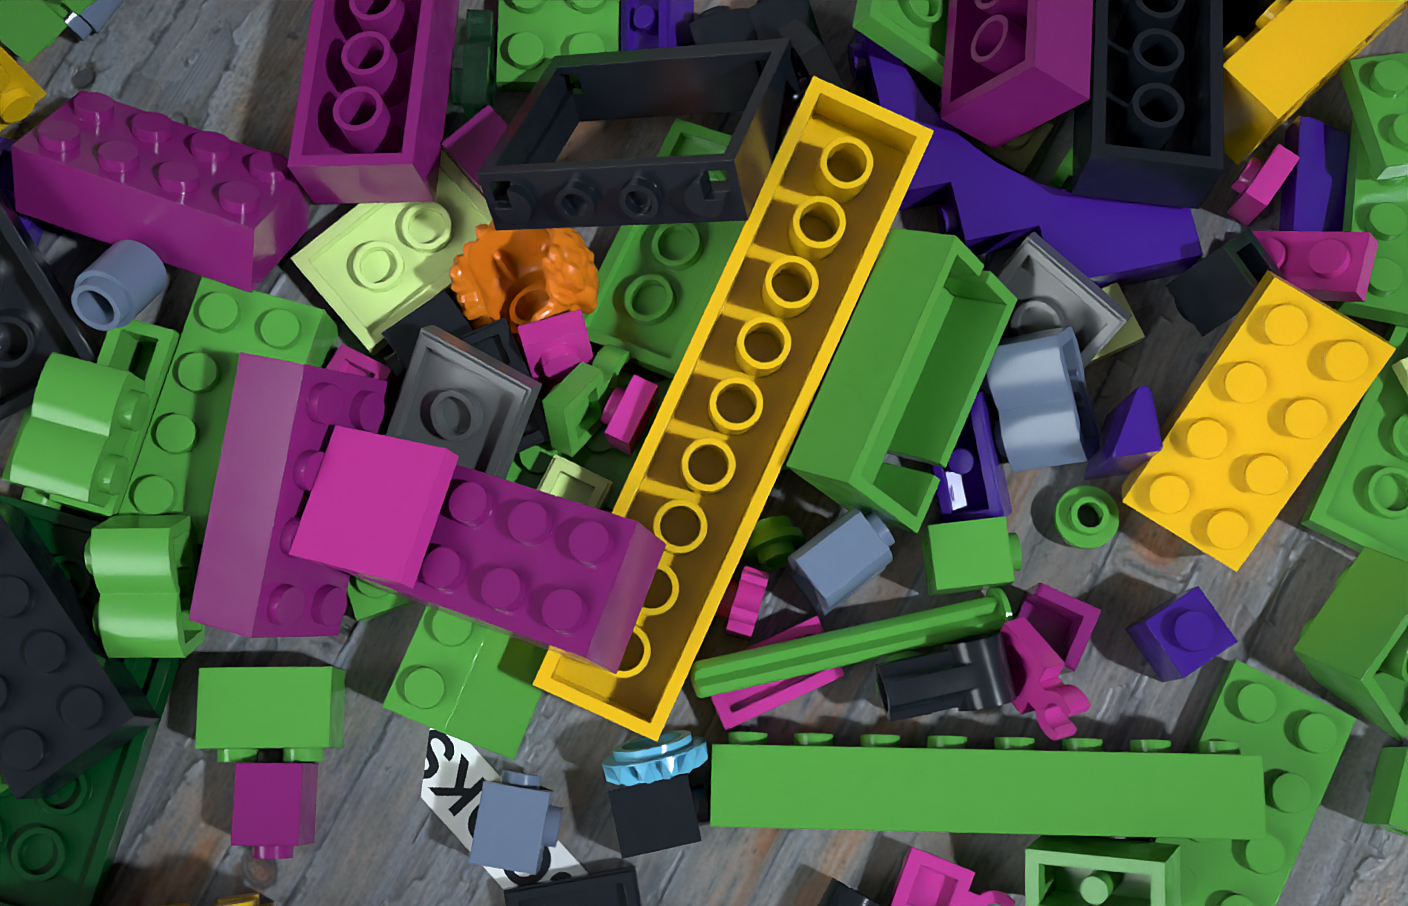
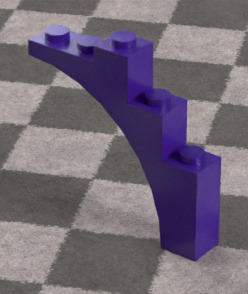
M858 30L855 43L848 44V60L854 81L863 79L867 100L934 130L898 212L943 203V205L937 206V221L940 234L957 236L975 256L1017 248L1027 236L1035 232L1101 289L1116 282L1120 287L1181 275L1203 256L1190 208L1073 195L1072 192L1043 185L989 158L958 135L947 122L940 119L938 112L923 97L899 58Z

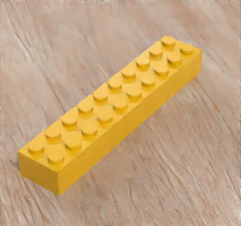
M813 76L766 177L751 215L740 233L612 511V514L638 521L666 544L618 671L614 674L548 650L532 685L647 738L658 741L934 130Z

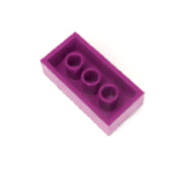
M313 0L287 167L314 204L435 202L460 0Z
M949 0L940 119L995 149L1089 100L1093 0Z
M81 90L11 146L16 212L112 245L120 240L140 242L154 251L164 263L251 293L308 230L310 197L287 167L288 159L284 155L272 151H261L229 140L228 137L218 132L202 131L173 121L162 113L146 112L114 101L103 93Z
M240 352L188 620L249 638L338 636L341 619L347 607L346 593L350 578L349 572L302 561L289 555V551L335 425L378 434L379 425L383 420L385 412L384 398L388 381Z
M456 464L414 588L410 589L352 573L349 574L396 596L616 674L666 544L638 521Z

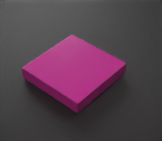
M335 425L289 555L302 561L413 589L459 456L447 448Z

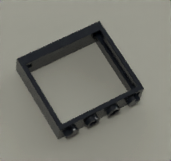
M791 38L554 56L477 172L496 231L748 221L802 96ZM768 60L762 72L760 61ZM578 74L581 88H575L574 83L570 81L569 75ZM744 111L725 152L722 154L555 162L580 121ZM726 170L728 178L724 181H710L708 171Z

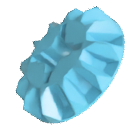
M676 730L661 732L657 742L643 736L619 744L613 748V754L602 761L606 781L616 785L632 786L638 783L650 784L662 779H671V777L679 774L690 773L693 768L700 767L708 759L706 739L704 737L691 736L690 731Z

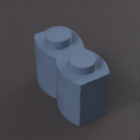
M1071 325L1000 339L981 384L986 395L993 396L999 410V419L996 420L994 425V438L999 453L1004 457L1007 456L1014 472L1088 461L1100 449V441L1093 405L1085 387L1081 353Z
M851 508L789 555V562L785 564V568L790 578L816 612L821 616H825L886 569V566L893 561L889 547L895 543V540L888 528L874 512L869 511L863 515L858 509Z

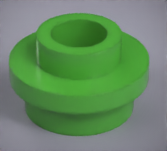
M1082 485L1070 489L1061 496L1054 509V525L1059 536L1067 544L1078 549L1090 550L1106 544L1115 535L1119 526V511L1115 501L1107 492L1095 486ZM1080 506H1089L1096 511L1098 522L1095 527H1086L1080 523L1077 516Z
M785 515L771 516L757 521L742 554L745 562L749 565H760L761 569L765 571L776 570L785 567V564L789 562L788 556L803 546L806 540L802 530L793 526L790 517Z

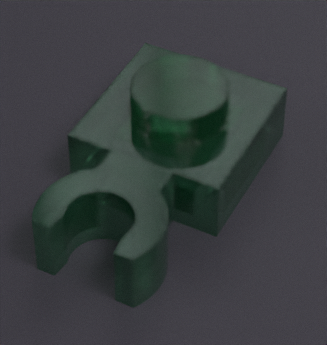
M467 9V45H464L463 67H454L452 72L454 105H462L467 121L488 104L495 110L496 68L494 56L497 44V26L492 24V10Z

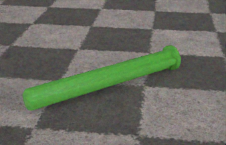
M996 586L989 588L986 592V597L699 660L692 664L690 678L697 697L705 698L948 643L967 637L992 632L1000 633L1004 623L1013 620L1006 594L1000 587Z

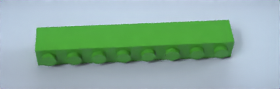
M728 732V744H712L710 827L1267 840L1263 755H1241V742L1201 741L1198 742L1199 754L1172 753V744L1169 740H1130V752H1103L1102 739L1069 738L1062 739V751L1035 750V738L996 737L994 738V750L967 749V737L927 736V748H900V736L868 734L860 735V747L834 746L833 734L796 733L794 734V746L767 745L768 733Z

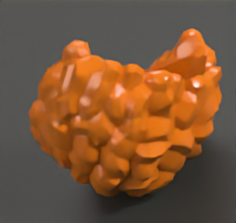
M493 220L489 225L480 224L476 226V241H469L464 244L463 254L455 256L454 263L449 271L452 291L457 293V300L461 305L462 315L465 319L469 320L472 329H478L505 317L519 350L523 348L517 326L581 309L583 314H592L598 305L597 291L599 288V278L597 277L598 270L594 264V254L585 246L582 235L573 228L496 231Z

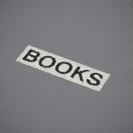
M429 727L420 797L471 852L483 782H500L501 777L470 743ZM559 840L556 848L544 846L540 871L536 875L483 866L503 889L588 873Z

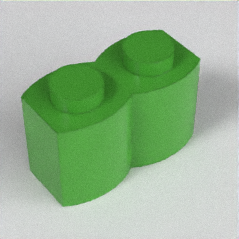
M52 352L40 375L33 399L31 417L18 441L11 465L9 481L31 489L105 508L111 495L116 496L119 494L127 479L129 462L127 457H124L125 444L132 431L136 432L143 426L148 414L149 396L147 393H144L145 381L127 371Z
M190 515L113 516L92 528L91 536L85 546L84 558L86 568L94 576L100 593L99 601L96 603L93 612V627L96 635L102 639L108 658H186L204 643L206 625L188 620L198 573L197 538Z

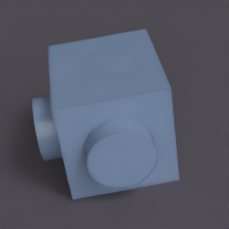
M502 770L500 782H483L469 864L534 875L540 871L544 846L554 848L557 846L563 814V807L552 806L554 791L539 789L542 776Z

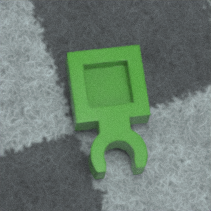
M611 344L604 346L595 356L592 366L581 362L562 382L556 384L542 400L553 449L573 457L604 425L601 422V417L613 391L617 387L626 391L633 377L620 371L623 365L631 358L629 351Z

